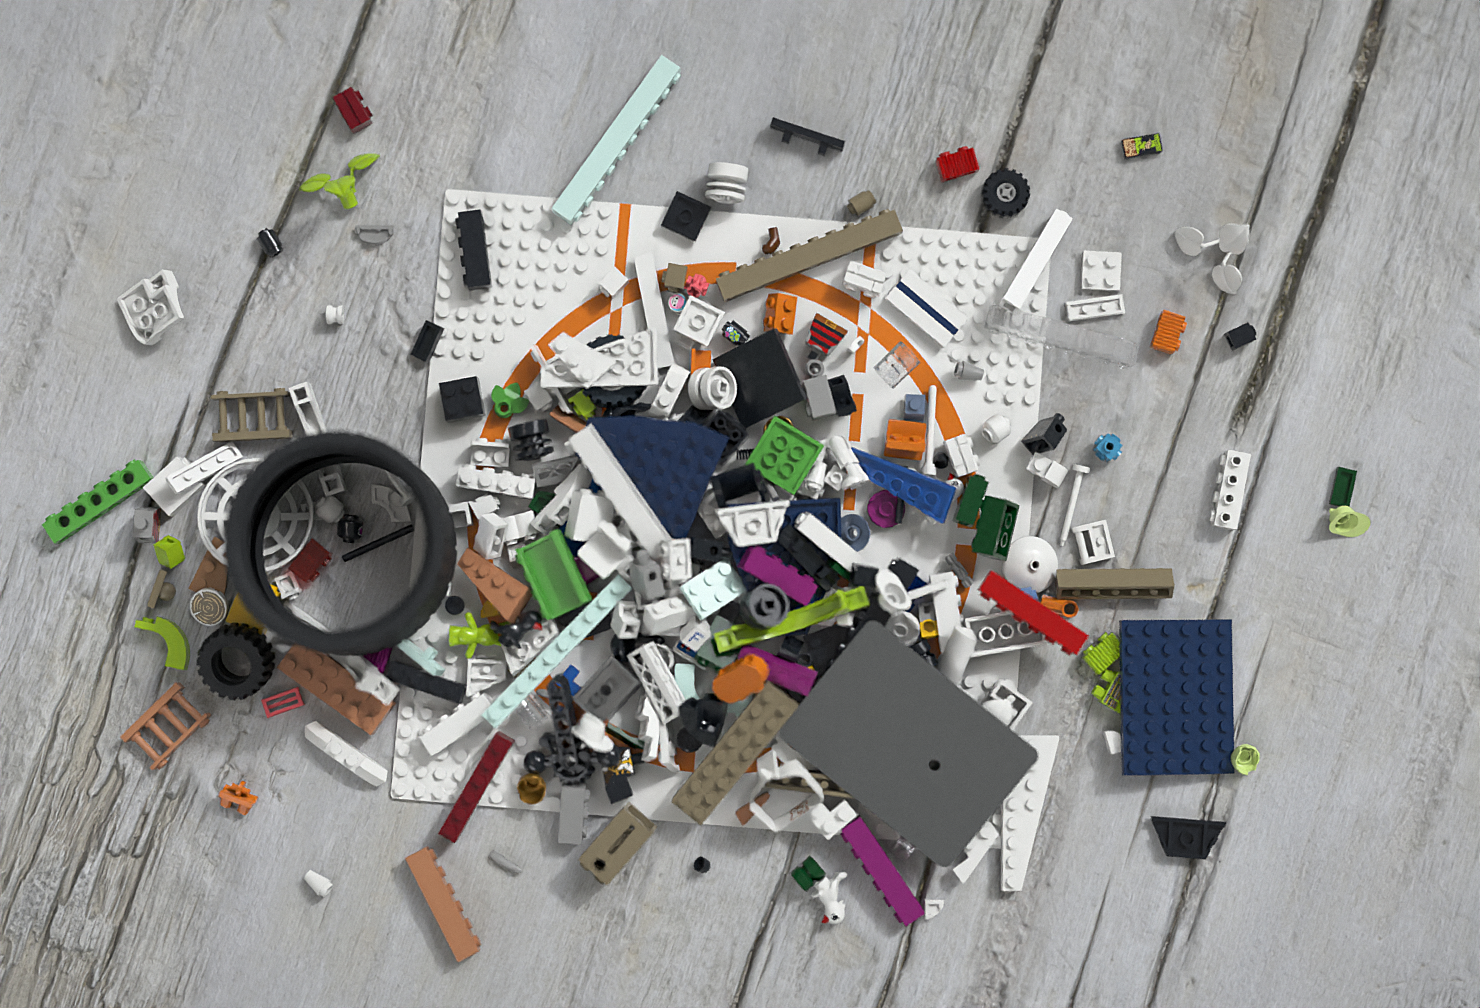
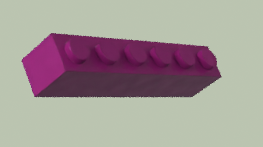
M859 814L841 829L842 833H840V836L845 843L849 842L853 847L851 852L856 859H861L863 862L861 867L867 876L869 874L872 875L874 881H872L878 892L882 890L885 895L883 900L888 907L892 906L896 911L894 916L899 923L903 922L905 926H908L925 914L924 909L861 815Z

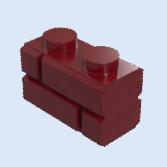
M349 87L332 98L353 134L373 123L371 120L373 114L368 106L364 108L361 103L364 99L359 90L355 91L353 87Z

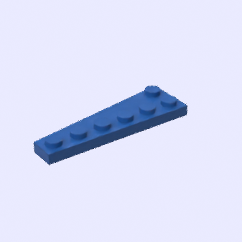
M851 447L859 461L860 467L867 474L871 482L903 499L909 505L918 508L939 523H945L957 487Z

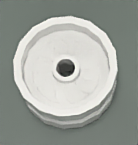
M726 367L700 368L695 370L690 376L688 393L691 402L699 410L725 409L730 407L735 400L737 384L732 372Z

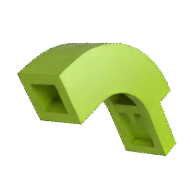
M160 616L156 617L155 623L154 619L143 617L142 620H136L134 627L156 632L165 639L168 647L165 666L188 670L190 645L185 633L176 623Z

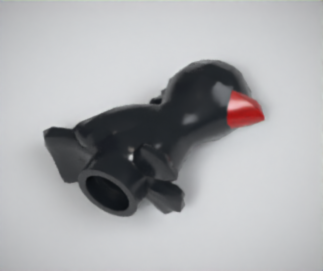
M528 610L521 613L520 616H517L519 622L498 625L497 622L490 621V629L494 633L501 635L498 641L505 647L510 649L514 645L521 649L522 646L518 642L525 633L531 630H542L541 615L537 611Z

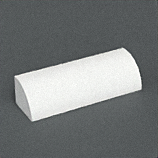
M955 625L937 670L958 686L977 640L973 630Z

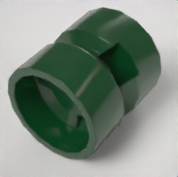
M810 855L802 862L801 867L797 866L790 872L791 876L805 892L814 886L815 880L819 881L826 875L825 871Z

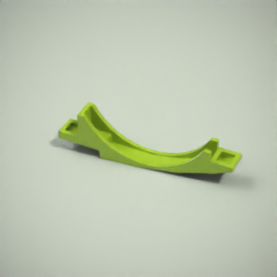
M864 586L846 592L839 590L815 603L788 612L786 619L781 624L771 628L755 630L748 627L747 624H741L715 633L714 636L721 653L834 619L836 616L869 606L870 603Z

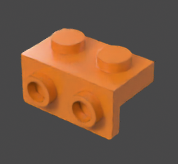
M781 293L768 294L766 315L763 320L764 332L777 328L781 334L793 335L797 297Z

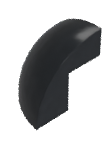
M706 693L704 698L701 699L691 697L679 706L681 721L695 739L705 745L715 747L724 725L728 703L719 699L715 693Z

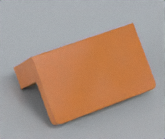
M692 348L691 375L700 368H711V351Z

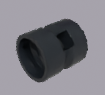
M927 639L910 646L913 651L932 666L939 663L934 653H930L931 647Z

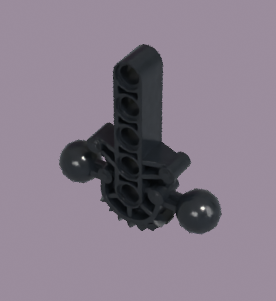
M562 674L555 675L547 685V694L555 731L545 732L539 739V744L546 747L547 750L549 749L551 754L545 756L541 751H530L524 757L523 766L530 774H540L545 771L546 767H552L555 772L553 777L559 776L560 782L566 780L567 785L571 781L574 785H577L579 782L582 784L586 779H590L596 771L592 763L599 762L603 767L612 768L619 764L621 751L614 744L610 751H594L591 746L572 732V727L577 725L569 681ZM554 683H558L561 689L557 688ZM558 701L563 702L565 707L560 706ZM562 720L567 721L568 725L563 724ZM565 738L570 739L572 744L568 743ZM585 743L586 747L581 748V744ZM569 756L573 757L575 762L571 761Z

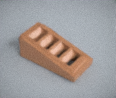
M766 791L756 797L754 801L762 807L769 799L770 794ZM750 802L735 811L743 826L755 814L750 810Z

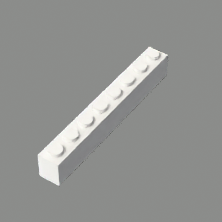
M589 424L569 439L571 442L569 443L570 447L575 453L578 452L582 458L583 466L586 469H590L597 485L600 484L604 489V496L607 500L613 502L616 513L625 519L627 529L631 533L634 532L639 546L642 549L645 548L649 552V558L660 566L659 541L672 539L593 425Z

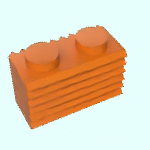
M1167 310L1161 311L1150 348L1170 355L1178 351L1181 340H1178L1180 333H1184L1187 322H1184L1186 317Z

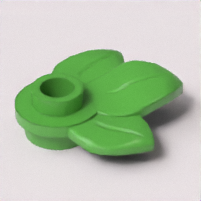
M518 383L510 384L505 389L498 385L493 388L491 397L495 403L494 410L497 416L508 418L512 413H521L527 408L529 399L520 397L521 391ZM503 405L508 407L506 412L501 411Z

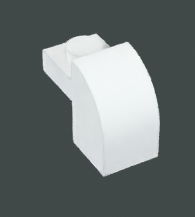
M1037 452L1034 453L1026 467V470L1041 477L1042 481L1057 489L1068 472L1059 463L1051 461Z

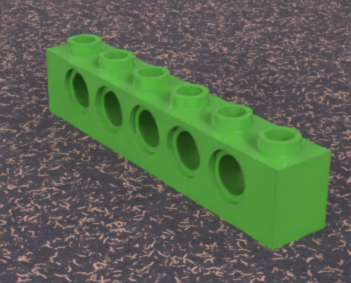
M135 459L125 465V469L113 472L109 476L110 479L94 485V490L89 493H82L77 497L78 500L76 502L64 505L61 508V512L58 514L53 513L45 518L46 522L42 526L54 544H61L143 489L154 478L144 462L141 460L136 461ZM129 474H132L134 477L131 484L126 482V477ZM112 485H116L118 489L114 495L110 493ZM99 495L101 503L96 506L94 498ZM83 506L85 514L80 517L78 509ZM68 517L69 524L68 526L64 527L62 525L63 518Z

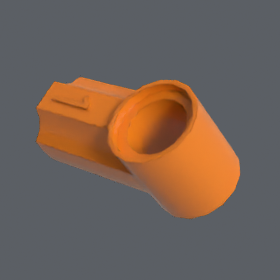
M1042 595L1040 603L1059 616L1072 618L1077 615L1078 605L1074 601ZM1068 603L1074 606V612L1070 615L1064 612V607Z

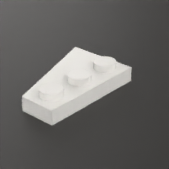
M564 332L548 344L587 389L616 364L615 361Z

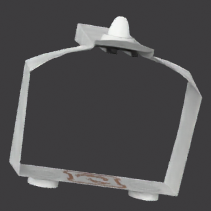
M773 750L757 759L759 782L749 795L750 810L775 832L788 827L792 821L812 808H817L824 801L822 788L797 760L778 767L776 752ZM787 776H802L816 793L777 819L773 820L754 801L761 786L775 777L779 779Z

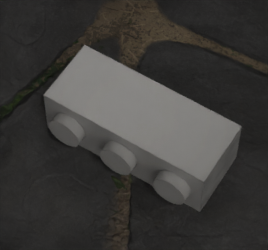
M563 781L558 843L582 845L583 838L587 837V827L584 826V820H588V808H585V801L589 802L590 790H586V783L574 785L571 782L567 785L566 781Z

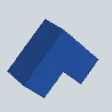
M570 664L563 675L568 678L571 695L574 697L582 688L574 682L580 670Z

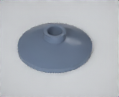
M857 514L843 516L841 518V540L856 552L864 549L870 539L868 523ZM855 529L857 531V536L854 535Z

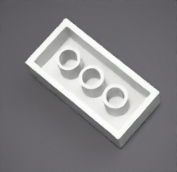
M1009 611L964 619V628L973 630L977 640L970 657L1048 644V642L1044 640L1045 635L1042 633L1035 634L1029 630V625L1024 621L1019 623L1012 618L1013 614Z

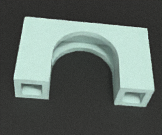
M676 663L675 682L686 700L691 697L700 699L694 688L695 664ZM752 693L743 701L738 700L734 703H728L726 716H728L729 712L735 713V716L738 717L751 702Z

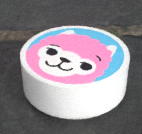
M681 293L671 295L668 300L669 308L675 313H681L687 303L686 297Z

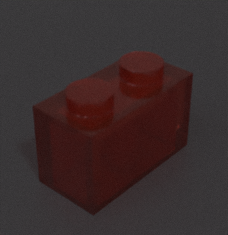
M312 538L288 569L305 583L314 582L320 575L319 570L331 562L333 553L316 539Z

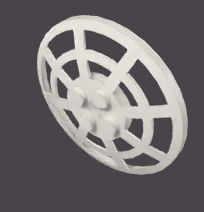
M261 458L244 459L224 467L210 480L202 493L197 514L200 535L206 548L224 565H226V559L223 556V544L218 549L213 546L207 533L205 520H217L219 532L224 539V521H226L227 517L224 509L228 499L231 496L234 497L235 492L243 481L242 479L231 485L224 477L238 468L250 465L255 466ZM301 479L296 483L305 495L308 512H297L295 500L289 492L292 487L282 496V498L284 496L287 497L292 513H281L278 504L275 506L268 521L264 539L272 536L278 544L270 549L263 550V556L273 554L281 548L289 556L277 564L265 567L266 572L279 569L292 561L302 551L310 537L314 521L313 502L306 485ZM219 483L226 490V493L219 503L217 513L205 512L209 496L214 487ZM297 520H308L305 536L295 550L288 541L295 532ZM291 521L290 529L286 536L283 537L277 531L280 522Z

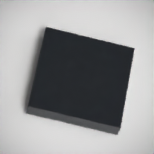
M677 191L662 221L661 227L696 242L711 210V206Z

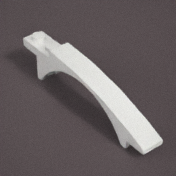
M286 600L283 604L301 622L315 629L328 630L291 602ZM329 654L352 675L356 681L355 687L372 693L384 704L389 705L400 690L362 655L339 656Z

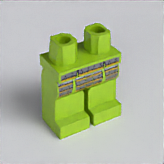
M1105 669L1101 673L1100 678L1108 683L1105 688L1095 685L1091 694L1098 699V702L1121 715L1120 673Z

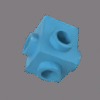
M1108 433L1104 436L1101 434L1094 442L1096 445L1093 449L1096 452L1095 455L1102 461L1116 460L1122 453L1120 450L1123 446L1120 443L1121 440L1114 434L1110 435ZM1107 443L1113 447L1112 450L1106 448Z

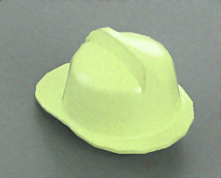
M1345 505L1329 510V530L1334 534L1356 537L1364 534L1370 527L1371 521L1369 517L1355 512L1349 506Z

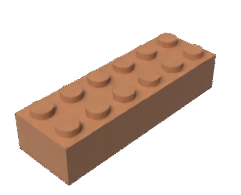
M293 644L277 666L280 671L369 735L375 734L396 704L392 700L389 705H386L372 693L359 690L355 687L356 681L339 662L326 653Z

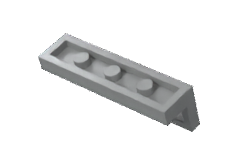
M574 455L532 464L537 488L563 482L578 466H575L579 458ZM564 463L569 466L566 468L556 470L559 464ZM540 468H547L550 470L548 472L538 474V469Z

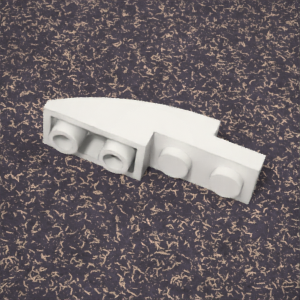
M579 464L554 490L556 496L530 522L532 526L545 535L557 523L562 526L568 519L573 490L581 491V488L588 489L592 481L590 471L582 464Z

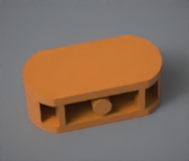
M747 654L719 670L712 683L713 691L724 702L734 703L738 700L743 701L751 693L754 692L756 694L764 688L763 684L768 678L769 668L766 662L759 656Z

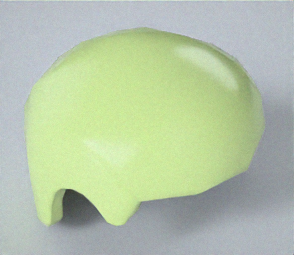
M1242 744L1236 747L1231 754L1234 769L1244 775H1248L1250 771H1255L1260 761L1258 750L1249 744Z

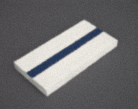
M911 269L885 298L943 348L969 319Z

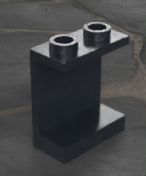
M754 462L709 477L719 509L727 508V501L757 491L762 502L766 501L764 493L767 490L764 481L760 482L764 479L761 470H756Z

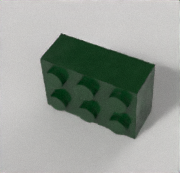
M985 495L980 506V518L976 522L977 531L971 544L972 552L984 557L1007 561L1020 505L1007 499Z

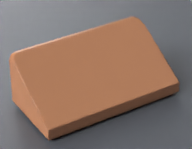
M559 405L550 412V417L575 433L584 429L587 424L586 421L575 414L563 412Z

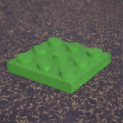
M774 416L745 465L754 462L756 470L760 469L764 478L795 495L824 448V445Z

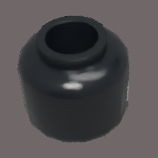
M345 514L344 517L339 519L337 535L343 538V542L354 543L355 540L362 537L363 521L359 519V516Z

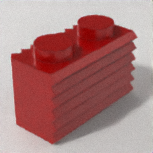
M968 146L958 148L957 152L950 154V151L943 152L936 158L941 182L977 173L980 170L973 147L968 149Z

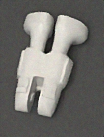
M843 436L831 437L829 445L841 470L845 469L848 473L847 479L842 482L843 490L849 488L853 490L866 484L869 478L860 467L859 461L851 449L850 442Z

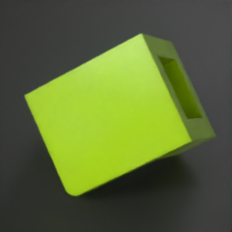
M167 535L153 544L158 562L161 565L172 569L185 560L180 540Z

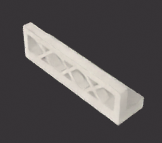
M654 642L648 643L627 655L664 724L680 715L679 706L686 699ZM640 653L644 659L643 665L638 664L634 656ZM646 671L651 672L653 676L652 682L647 680ZM656 688L661 690L663 694L662 699L657 698L655 694ZM665 705L671 708L674 713L673 715L667 716L664 711Z

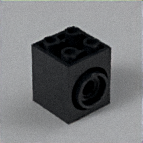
M720 409L704 426L729 437L719 460L723 467L749 438V434L746 432L747 429L727 412L724 413Z

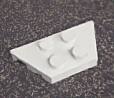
M789 500L715 509V512L736 546L775 542L779 534V528L784 520L785 510L790 503Z

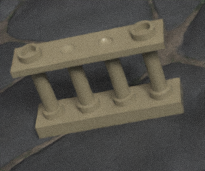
M275 388L274 392L228 394V391H217L216 395H211V399L219 401L220 430H218V433H212V440L214 442L293 439V431L285 426L284 397H291L290 392L285 391V388ZM265 398H276L277 427H275V430H268V427H266ZM246 399H257L258 428H256V431H249V428H247ZM226 400H238L239 429H237V432H230L227 428Z

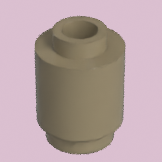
M870 190L862 191L848 200L847 208L852 215L859 216L873 208L876 200Z

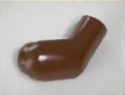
M777 227L768 229L770 240L762 246V251L766 255L773 254L780 246Z

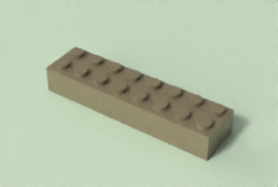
M767 681L764 688L756 694L715 747L712 748L673 796L671 802L701 826L790 718L800 703L776 683Z

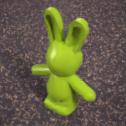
M469 612L465 614L469 627L449 626V646L469 644L465 653L467 659L472 658L478 643L483 646L494 644L501 646V643L498 641L500 636L490 629V624L477 627L472 614ZM505 621V622L499 623L498 625H506V624H509V623H511V622Z

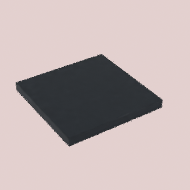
M773 328L712 359L715 367H726L735 377L737 394L732 406L739 422L745 428L808 399L777 328Z

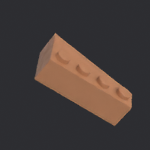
M469 548L465 550L457 563L507 621L515 623L518 619L517 616H520L533 596L531 593L532 589Z

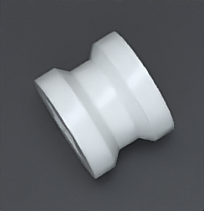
M327 305V324H344L343 305L338 307Z

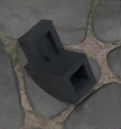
M845 375L828 379L836 415L838 414V417L848 416L856 412V405L851 396Z

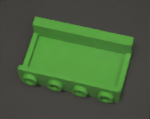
M556 529L550 532L549 535L531 544L515 549L517 553L515 558L518 564L522 565L525 570L523 572L524 578L527 583L530 582L533 588L531 593L534 599L539 601L541 606L539 611L543 618L553 620L593 601L561 530Z

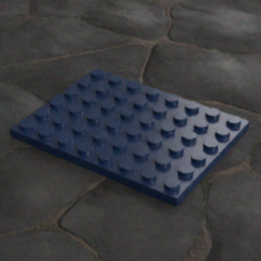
M1232 619L1119 620L1122 775L1235 774L1231 761V754L1234 751Z

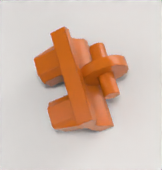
M241 781L239 785L232 783L231 786L226 784L219 793L221 806L230 808L233 802L239 804L237 811L243 815H246L254 806L258 796L250 794L251 790L245 788V781Z

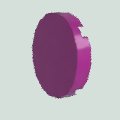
M881 490L869 499L867 514L876 526L891 528L897 525V523H894L897 496L891 494L888 490ZM904 503L903 517H904V514H905V503Z

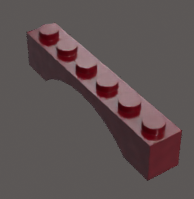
M500 731L495 734L441 827L439 835L454 844L458 841L487 787L516 740Z

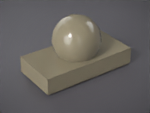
M159 570L147 603L148 607L154 608L158 597L163 601H170L176 595L174 585L164 582L167 574L165 570Z

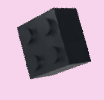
M477 376L439 383L446 422L451 423L486 416L480 381Z

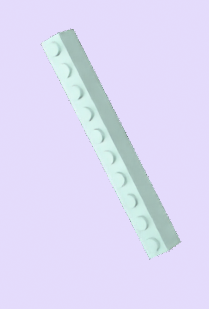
M663 55L660 56L553 205L552 211L554 214L570 225L574 221L578 222L583 215L581 211L585 206L588 207L594 199L592 196L596 190L599 192L602 189L606 176L612 175L616 168L614 166L618 160L621 161L627 153L625 151L629 144L632 146L638 138L637 133L640 129H645L649 122L647 119L651 114L654 115L660 107L658 105L659 102L667 98L672 84H677L680 80L681 70L678 65Z
M617 575L489 706L482 716L496 729L616 606V602L621 601L632 590V587Z

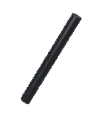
M410 524L342 555V559L344 562H347L415 531V529Z

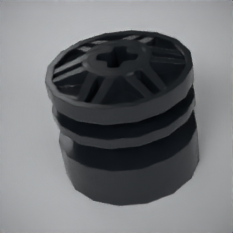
M547 419L529 421L508 428L510 441H520L519 445L512 448L513 451H522L514 455L515 461L536 460L554 452L553 446L544 447V445L552 443V439H542L543 435L550 432Z

